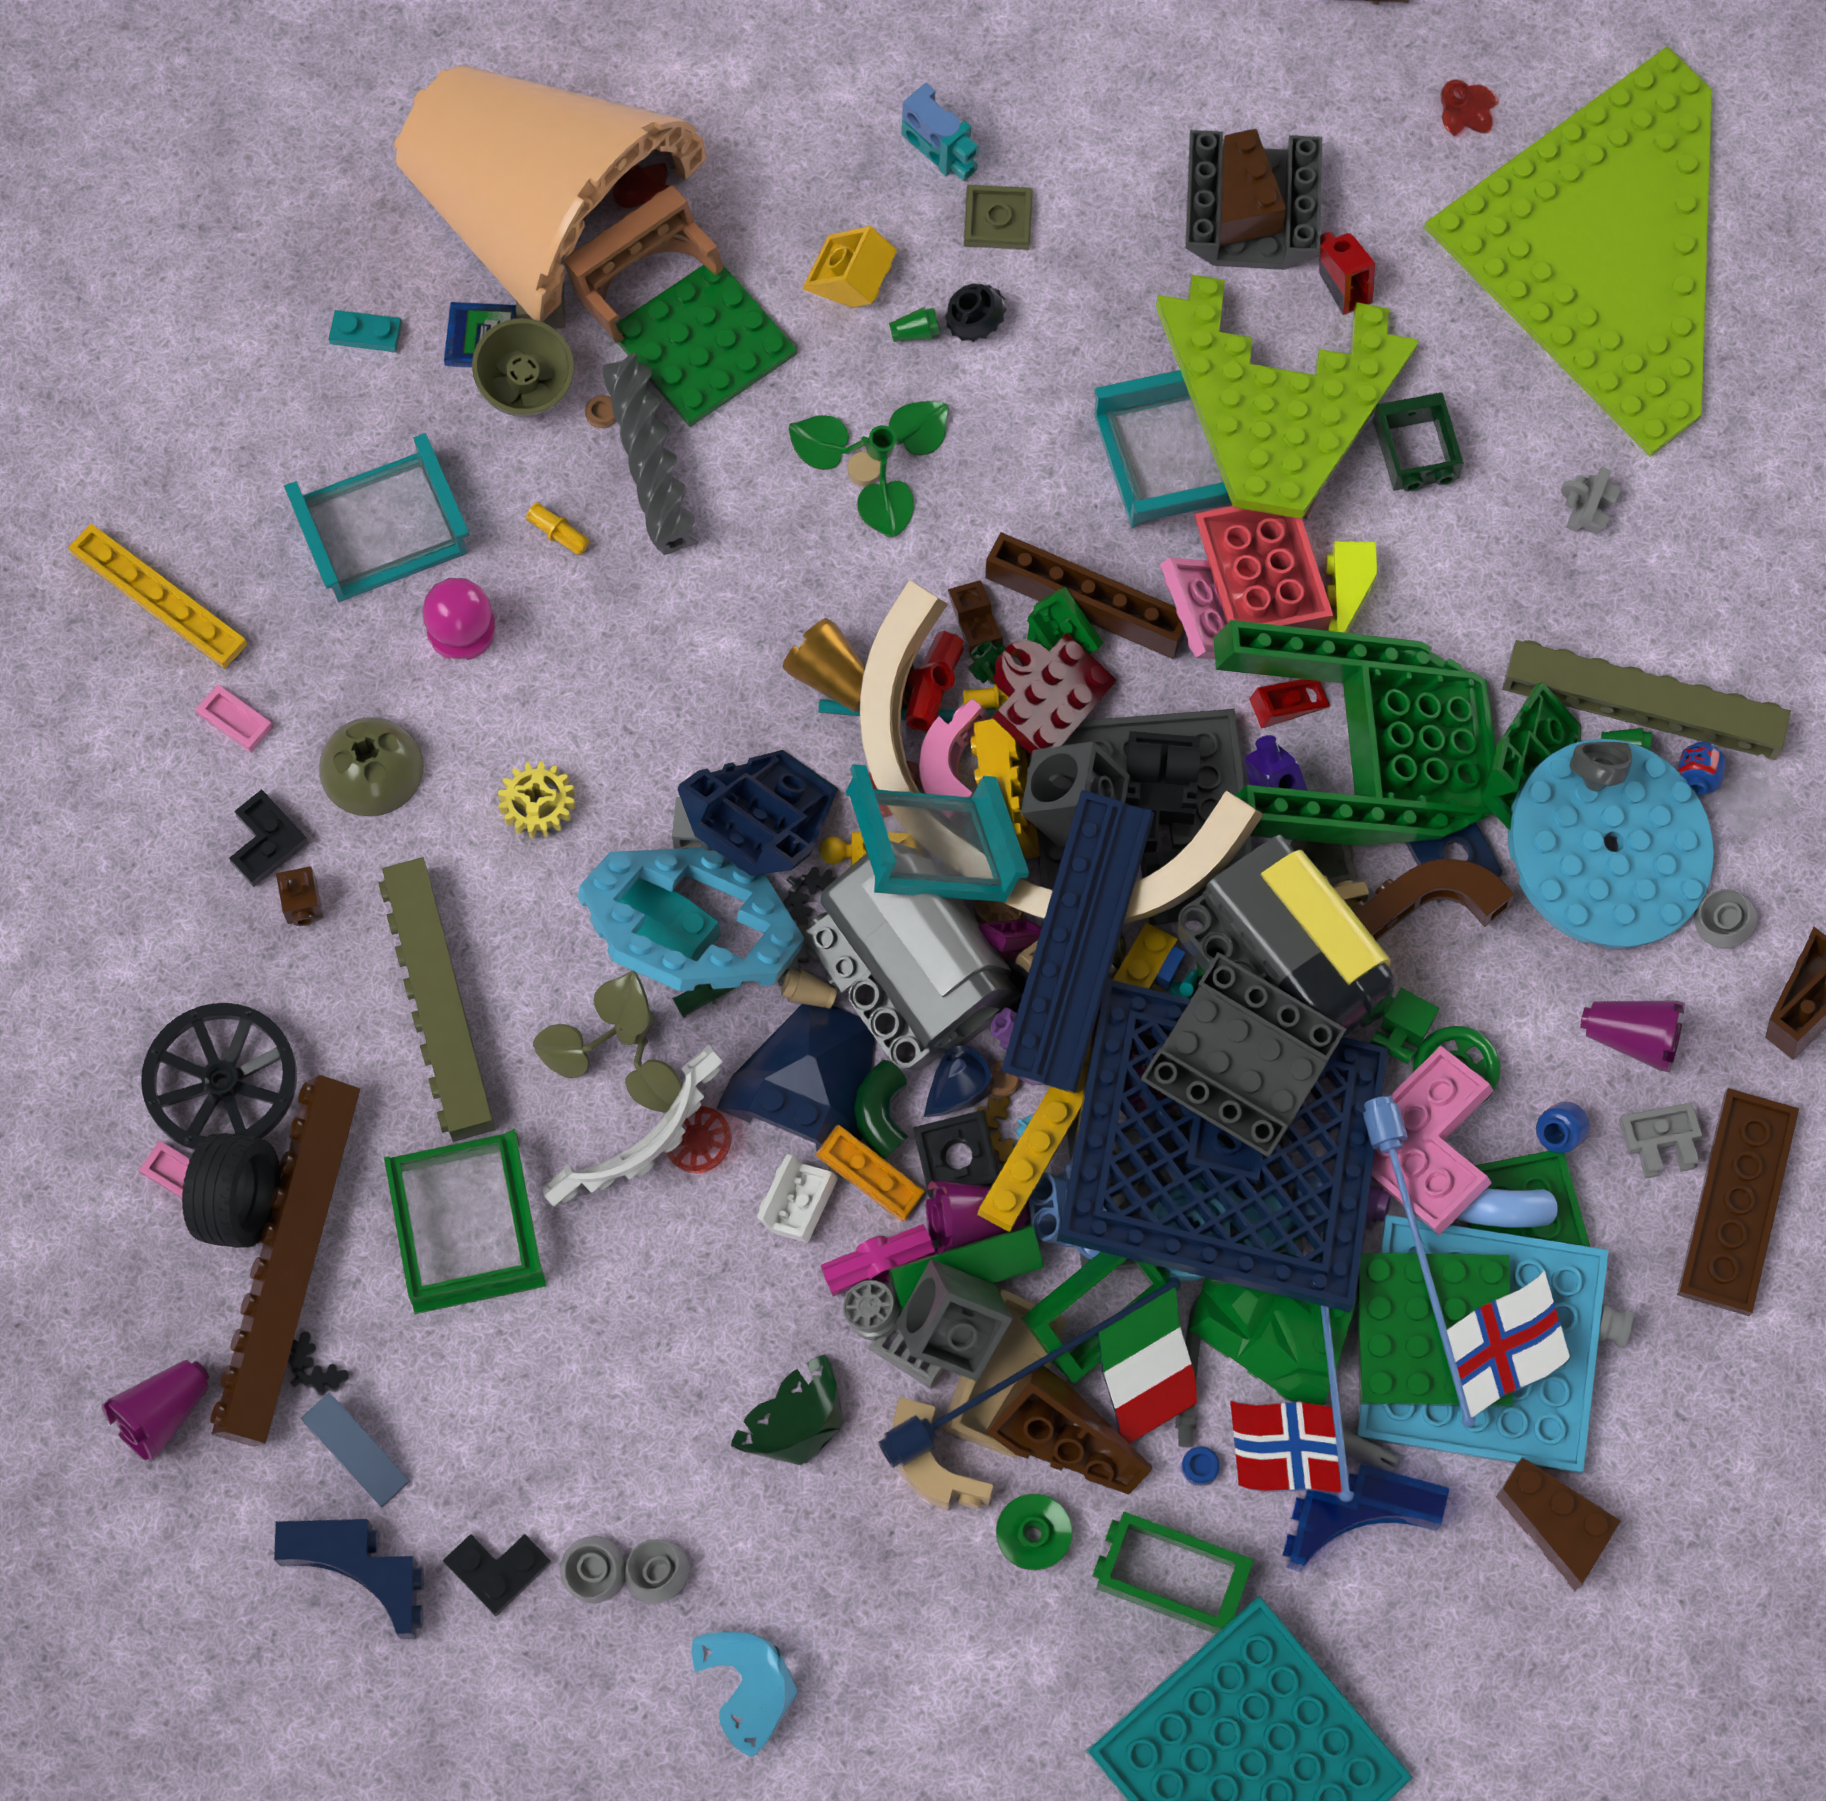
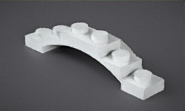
M708 1045L681 1068L686 1079L680 1093L661 1121L643 1139L616 1157L595 1166L575 1171L570 1164L567 1165L541 1188L544 1197L554 1207L560 1201L563 1204L570 1201L579 1192L578 1186L581 1183L593 1193L597 1188L604 1190L618 1177L625 1175L630 1180L635 1175L641 1177L647 1173L655 1163L653 1159L663 1151L669 1153L681 1143L683 1139L681 1135L685 1133L682 1127L685 1119L699 1109L701 1106L699 1101L704 1098L696 1085L700 1081L707 1083L720 1071L718 1066L723 1063L719 1055Z

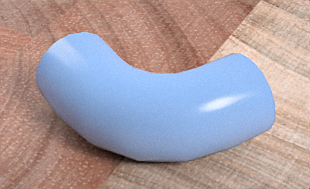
M1486 1188L1457 1217V1220L1498 1227L1547 1226L1556 1218L1558 1211L1557 1202L1554 1196L1544 1189L1517 1191Z

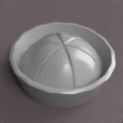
M1721 889L1713 891L1701 901L1695 911L1694 923L1697 933L1704 942L1714 947L1731 948L1741 945L1752 936L1757 926L1758 916L1755 906L1746 896L1734 890Z
M587 1536L575 1541L565 1551L561 1561L560 1576L565 1589L574 1598L585 1603H601L611 1599L621 1589L625 1580L626 1563L622 1552L613 1542L602 1537Z
M652 1539L638 1544L630 1552L626 1561L625 1582L629 1592L637 1600L648 1604L663 1603L674 1598L683 1589L689 1576V1562L685 1552L677 1544L667 1540Z

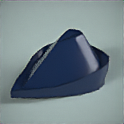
M960 1045L953 1047L944 1055L934 1075L924 1117L945 1115L971 1107L989 1095L994 1083L993 1073L981 1054L971 1047Z

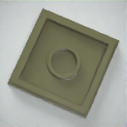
M967 184L963 247L1030 250L1033 188Z

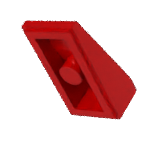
M1299 679L1257 687L1249 698L1261 728L1330 707L1320 681ZM1306 688L1312 689L1316 693V702H1311Z

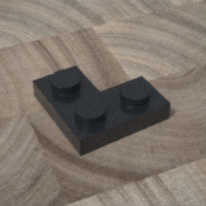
M261 789L234 811L236 817L255 837L229 857V860L243 877L255 887L309 842L307 837Z
M470 1534L443 1560L447 1567L495 1617L552 1563L526 1534L518 1539L498 1560Z

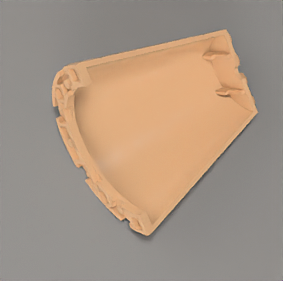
M466 65L442 70L426 90L422 89L416 94L413 101L414 106L405 121L401 133L394 142V148L397 149L396 165L533 320L543 322L561 304L562 286L566 272L563 271L564 266L560 263L563 255L568 257L573 252L577 240L585 227V221L582 219L601 202L612 186L630 168L646 158L654 149H657L660 152L671 153L675 165V174L687 180L706 159L703 139L695 134L697 128L683 119Z

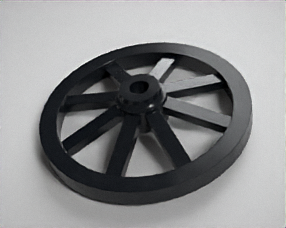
M213 1003L199 1006L173 1019L153 1040L146 1054L141 1075V1087L145 1105L157 1126L169 1138L193 1150L205 1137H208L201 1136L200 1133L220 1100L224 1102L235 1134L262 1139L286 1115L294 1098L297 1085L296 1059L282 1030L275 1022L261 1012L233 1003ZM217 1019L239 1020L225 1060H219L204 1022ZM251 1025L263 1031L274 1042L276 1048L235 1069ZM194 1027L208 1061V1065L205 1068L167 1051L170 1045L182 1033ZM281 1060L282 1083L279 1093L241 1082L242 1079ZM161 1062L200 1079L202 1083L158 1096L157 1073ZM221 1078H227V1079H228V1081H227V1083H226L225 1085H223V1086H217V1085H216L219 1079H221ZM237 1093L273 1105L259 1121L246 1129L234 1096ZM208 1094L187 1131L170 1120L162 1109L166 1106Z

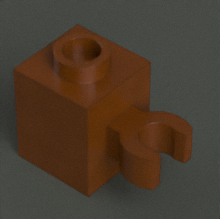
M311 866L276 873L282 912L288 924L294 923L296 926H306L314 923L316 918L323 917L317 879Z

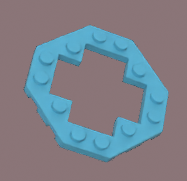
M705 848L609 852L580 885L577 896L581 905L587 906L591 912L590 921L598 936L605 938L608 943L607 952L613 962L677 991L694 990L696 984H711L713 989L741 987L742 981H755L760 986L774 985L800 952L804 941L803 935L767 876L763 874L750 876L718 852L709 851ZM686 875L744 901L745 903L739 909L736 921L764 934L745 959L725 948H719L711 944L700 959L694 961L678 951L670 950L652 942L645 936L637 935L636 933L643 926L646 914L618 901L638 878L672 892Z

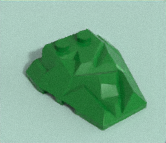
M1205 1277L1189 1331L1200 1337L1202 1341L1226 1358L1230 1357L1246 1368L1247 1373L1256 1379L1260 1378L1274 1388L1276 1393L1290 1402H1298L1300 1400L1304 1403L1324 1406L1330 1389L1321 1305ZM1357 1282V1290H1356L1355 1304H1356V1300H1357V1297H1358V1282ZM1329 1307L1336 1369L1354 1308L1351 1312H1346Z

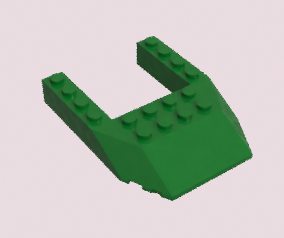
M1230 620L1213 637L1216 670L1343 683L1355 795L1246 785L1235 796L1264 814L1250 836L1273 838L1274 836L1282 835L1286 840L1353 846L1379 845L1441 839L1494 814L1482 802L1488 773L1495 754L1487 680L1474 672L1466 671L1461 664L1450 658L1446 661L1431 652L1432 647L1422 641Z

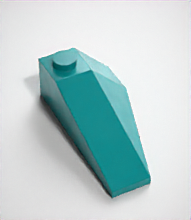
M638 878L618 901L646 914L643 926L636 933L637 935L645 936L654 943L670 950L678 951L694 961H698L708 947L714 944L721 936L719 922L677 892L673 890L670 892L644 879Z

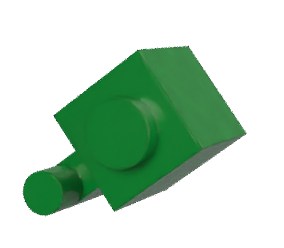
M1401 987L1396 997L1391 998L1388 1011L1383 1015L1384 1018L1380 1026L1383 1030L1391 1033L1390 1038L1376 1031L1370 1044L1388 1048L1389 1055L1408 1065L1415 1052L1403 1046L1404 1042L1418 1048L1433 1024L1440 1008Z

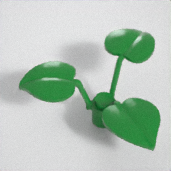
M921 401L904 405L892 414L889 427L884 425L876 426L871 430L869 437L863 436L860 441L849 447H845L849 438L847 428L839 419L828 415L813 416L803 421L791 423L789 425L790 440L794 450L803 462L820 470L837 467L841 460V453L850 454L866 446L868 455L880 462V485L869 484L862 489L857 499V510L861 519L869 527L889 538L896 537L906 528L911 519L914 500L911 490L904 482L892 481L886 484L887 459L891 457L895 444L900 445L901 443L904 444L905 449L909 453L914 455H928L936 451L941 446L945 437L948 404L936 401Z

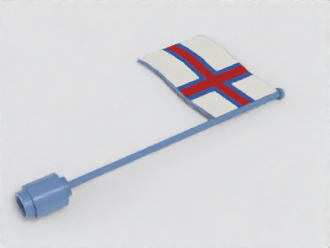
M1392 1096L1377 1097L1364 1103L1366 1111L1363 1113L1371 1146L1373 1149H1380L1383 1154H1390L1464 1420L1461 1423L1465 1427H1471L1476 1422V1417L1474 1416L1501 1397L1547 1377L1561 1367L1570 1358L1545 1271L1522 1289L1476 1309L1448 1330L1446 1329L1396 1152L1402 1149V1143L1408 1140L1399 1104L1394 1103Z

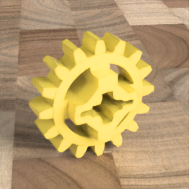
M543 761L539 762L537 769H532L529 762L525 763L524 772L513 768L514 779L504 778L502 782L506 790L498 791L499 800L502 801L498 806L500 813L506 814L504 816L505 824L509 826L515 823L514 827L517 834L522 833L524 829H528L530 838H534L536 831L540 830L544 837H548V828L551 827L559 832L561 830L559 821L562 819L569 822L571 816L568 810L575 809L576 806L574 799L571 798L575 793L573 785H568V775L565 773L558 776L559 772L556 765H553L549 771L545 770ZM547 782L552 784L556 789H550L547 786ZM536 796H542L538 798L536 803L531 802L535 801ZM514 806H517V809H523L527 814L526 817L518 813Z

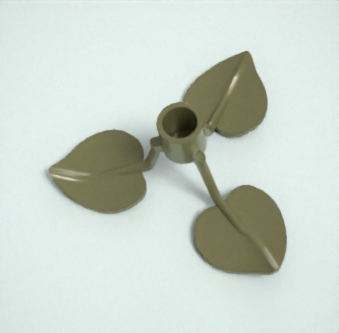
M630 971L621 977L605 982L595 992L594 1006L598 1015L603 1021L614 1025V1027L590 1044L583 1045L581 1032L577 1028L566 1024L551 1025L543 1029L535 1037L533 1047L538 1057L546 1066L566 1078H577L582 1076L590 1066V1059L586 1052L592 1051L614 1035H617L618 1039L626 1045H638L633 1063L636 1070L630 1072L625 1078L627 1090L635 1102L650 1110L667 1113L681 1091V1080L675 1070L667 1063L652 1059L642 1065L641 1059L644 1047L648 1043L645 1035L654 1026L655 1017L649 1009L645 990L635 971Z

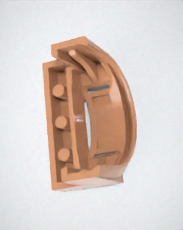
M673 185L655 194L651 200L638 209L629 212L622 220L609 229L600 232L596 238L581 248L574 250L563 260L577 299L615 343L624 340V337L618 331L615 321L620 319V316L605 301L610 283L617 273L632 262L656 253L678 252L694 257L715 275L719 274L724 268L717 246L694 222L688 201Z

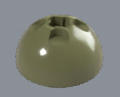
M518 318L501 322L482 336L474 350L472 372L479 392L491 406L508 415L531 417L547 412L563 399L572 382L574 361L569 345L558 331L537 320Z
M378 717L359 718L341 726L326 742L319 762L320 781L328 798L340 809L358 816H380L403 806L417 791L423 776V756L413 736L397 723Z

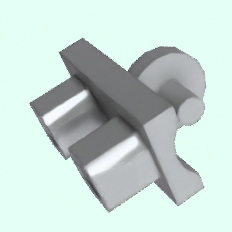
M1603 466L1597 475H1589L1587 477L1577 475L1575 481L1568 480L1563 483L1561 493L1567 498L1565 505L1573 509L1566 528L1576 532L1583 527L1596 534L1605 529L1610 517L1607 513L1598 509L1597 506L1599 502L1606 507L1611 506L1617 500L1621 488L1608 480L1612 471Z

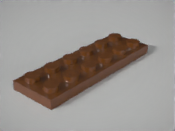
M1727 1088L1725 1091L1677 1291L1678 1296L1746 1316H1750L1753 1313L1799 1108Z

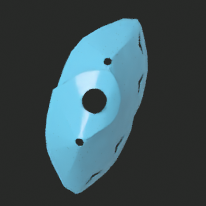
M717 1632L706 1633L693 1638L692 1660L695 1672L724 1665L733 1666L742 1676L741 1684L720 1709V1724L734 1747L740 1752L754 1757L766 1745L797 1696L796 1685L779 1648L774 1646L769 1639L749 1633ZM703 1645L712 1651L707 1661H704L705 1651L702 1649ZM732 1715L743 1719L738 1729H736V1721L732 1719ZM756 1737L755 1747H752L751 1742L745 1741L746 1738Z

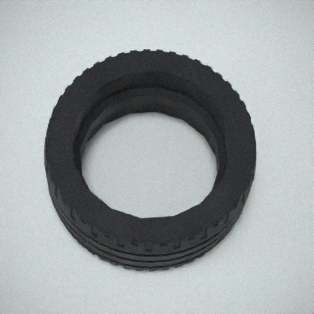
M228 1133L208 1135L195 1148L185 1173L182 1209L187 1230L196 1240L212 1245L234 1248L256 1246V1244L260 1243V1235L265 1223L270 1221L273 1210L269 1206L270 1198L274 1189L277 1186L279 1187L281 1180L276 1150L268 1141L252 1136Z

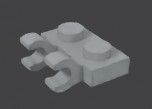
M1692 1102L1622 1115L1620 1117L1619 1123L1628 1153H1640V1161L1645 1179L1660 1176L1659 1170H1663L1662 1159L1658 1152L1660 1148L1675 1146L1680 1172L1695 1169L1694 1163H1698L1699 1158L1693 1142L1700 1141L1702 1133Z

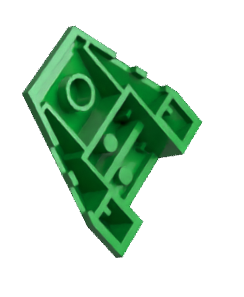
M1543 682L1536 684L1499 741L1483 792L1482 802L1508 830H1511L1513 814L1511 808L1514 799L1530 772L1556 751L1571 744L1581 742V724Z

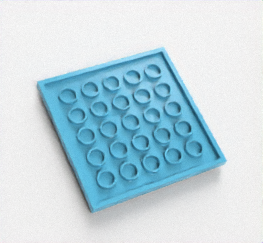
M1390 1215L1384 1217L1380 1253H1417L1408 1218ZM1416 1220L1425 1254L1509 1255L1510 1294L1522 1289L1545 1271L1570 1358L1547 1377L1514 1391L1513 1406L1487 1407L1474 1416L1476 1417V1422L1471 1427H1465L1461 1423L1464 1420L1461 1406L1360 1405L1356 1435L1366 1440L1515 1464L1523 1457L1540 1468L1582 1474L1584 1472L1609 1250L1449 1225L1438 1235L1424 1222Z

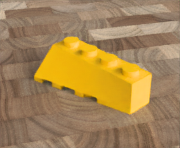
M994 719L973 723L975 736H971L970 742L974 756L978 757L979 768L974 770L976 784L978 786L983 776L997 778L1024 859L1039 857L1037 827L1021 814V802L1028 778L1027 750Z

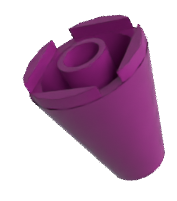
M1677 1000L1594 1001L1591 1008H1584L1580 1028L1586 1029V1037L1659 1071L1670 1072L1669 1062L1674 1063L1682 1030V1023L1677 1022L1679 1013L1684 1014L1685 1003Z
M941 1180L929 1183L927 1190L934 1189L933 1198L926 1199V1220L931 1241L938 1239L940 1248H935L937 1254L1008 1232L977 1215L991 1187ZM1029 1200L1011 1231L1024 1227L1026 1220L1031 1218Z
M183 1360L108 1399L102 1404V1411L110 1425L117 1421V1426L121 1430L118 1436L132 1451L146 1461L149 1458L150 1462H152L159 1456L209 1389L207 1380L210 1376L199 1362L194 1361L191 1363Z

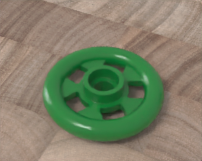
M1448 1026L1431 1033L1419 1045L1413 1060V1072L1442 1043L1455 1040L1458 1050L1450 1051V1053L1475 1073L1484 1077V1080L1495 1091L1501 1073L1500 1059L1494 1045L1482 1033L1464 1026ZM1474 1046L1484 1057L1476 1064L1471 1056L1466 1053Z

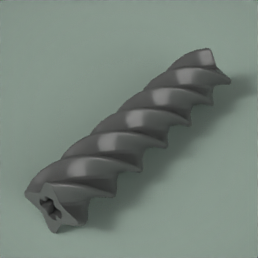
M633 353L622 361L605 364L603 366V377L605 386L612 397L613 414L620 426L621 442L628 454L630 473L637 485L638 501L645 514L647 533L655 547L663 555H667L682 547L698 544L697 540L689 536L695 522V517L681 506L686 493V486L672 476L678 458L663 446L669 434V428L666 424L655 418V413L661 400L659 396L646 388L652 375V369L638 362V354Z

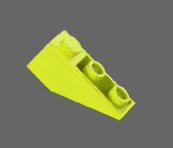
M1334 541L1331 554H1326L1325 575H1331L1332 585H1327L1326 594L1333 613L1327 631L1348 633L1373 588L1377 575L1376 542Z

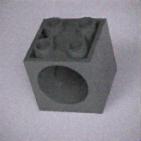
M1094 741L1033 750L1030 766L1027 771L1028 778L1025 793L1021 802V814L1057 846H1064L1081 790L1125 803L1130 775Z
M931 1259L896 1323L912 1357L978 1381L1013 1318L995 1284Z

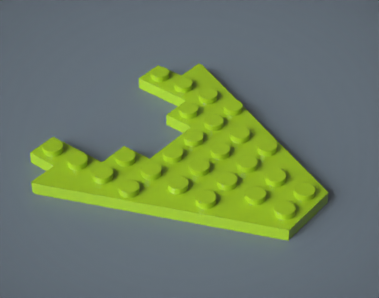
M1192 274L1188 300L1158 295L1155 308L1178 367L1181 370L1185 385L1232 505L1235 508L1302 519L1374 413L1376 405L1381 403L1414 354L1418 345V339L1388 334L1389 308L1356 303L1353 314L1350 354L1319 349L1316 357L1315 375L1250 364L1253 337L1219 332L1225 280Z

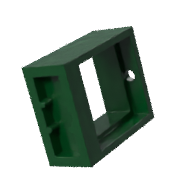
M1443 392L1376 405L1373 423L1393 491L1404 489V491L1411 492L1420 489L1423 485L1433 483L1447 485L1459 479L1464 462ZM1433 421L1445 462L1401 470L1389 429Z

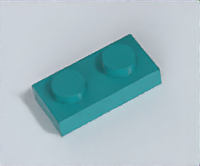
M335 310L328 338L331 345L396 353L402 320L397 317Z

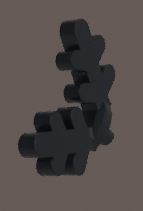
M812 867L808 875L802 874L798 880L791 875L787 878L786 881L792 887L789 889V896L783 901L786 909L791 906L793 907L789 914L793 921L797 920L798 925H808L807 916L809 917L813 913L812 908L803 906V904L809 902L810 896L799 893V890L806 886L809 894L815 895L817 887H819L823 892L828 885L837 879L832 877L833 873L830 869H827L822 876H817L819 869Z
M302 1332L299 1341L293 1340L291 1349L296 1353L295 1356L290 1353L288 1364L292 1366L291 1372L295 1376L290 1384L294 1388L300 1383L307 1388L313 1387L318 1395L325 1393L324 1385H328L333 1392H337L340 1388L339 1383L346 1382L349 1379L348 1371H337L336 1365L330 1364L327 1372L322 1373V1367L316 1365L313 1368L312 1374L308 1376L303 1369L313 1367L314 1360L312 1357L306 1356L316 1352V1345L310 1343L311 1336L309 1332Z

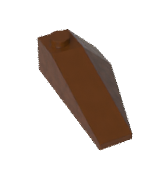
M1045 1366L1033 1371L1014 1384L986 1430V1434L1018 1456L1026 1459L1029 1456L1050 1462V1467L1062 1471L1064 1467L1081 1473L1088 1481L1128 1495L1152 1471V1465L1066 1381Z

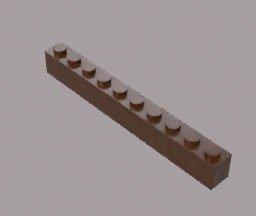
M323 1075L305 1082L301 1087L298 1096V1103L301 1104L298 1117L293 1119L288 1133L289 1138H292L289 1151L284 1153L279 1165V1172L282 1173L279 1187L277 1186L274 1189L269 1202L270 1208H273L270 1221L265 1223L260 1235V1243H263L260 1257L255 1259L250 1271V1278L253 1279L250 1293L245 1295L240 1308V1313L244 1315L240 1329L235 1331L231 1341L230 1349L234 1351L231 1364L226 1366L221 1377L220 1384L221 1387H224L220 1402L218 1401L215 1404L211 1414V1423L214 1424L211 1435L253 1447L266 1444L360 1093V1088Z

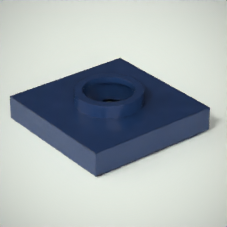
M1476 823L1441 839L1405 842L1417 865L1445 859L1443 856L1444 846L1458 843L1463 846L1462 848L1468 854L1467 862L1484 867L1497 877L1503 872ZM1439 899L1437 902L1439 903L1446 899Z

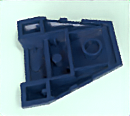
M784 750L751 757L746 764L738 766L733 762L724 764L722 770L710 772L708 768L699 770L680 783L677 790L694 836L707 844L709 848L731 861L740 870L745 871L750 876L790 871L811 855L838 788Z
M801 1004L732 1075L717 1109L748 1123L754 1117L816 1144V1152L837 1125H840L861 1141L863 1137L857 1128L854 1107L857 1090L871 1071L874 1036L863 1020L857 1015L833 1005L828 1009L826 1007Z

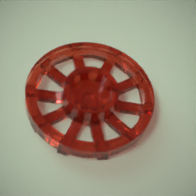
M701 1105L692 1114H696L694 1125L690 1123L688 1118L684 1121L687 1129L681 1135L683 1139L677 1147L684 1146L685 1148L676 1157L673 1151L666 1153L670 1161L677 1168L688 1173H703L718 1166L727 1156L732 1142V1133L727 1120L717 1110ZM702 1114L711 1115L704 1125H701ZM718 1119L722 1127L709 1131L710 1126ZM724 1133L723 1144L714 1141L713 1136ZM712 1147L720 1149L716 1157L712 1159L709 1154ZM690 1152V1165H685L681 1160ZM704 1155L707 1163L696 1166L697 1156Z

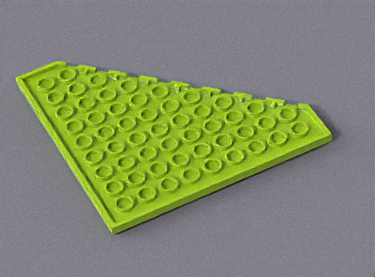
M1668 46L1434 215L1424 225V229L1649 457L1696 423L1702 415L1712 88Z

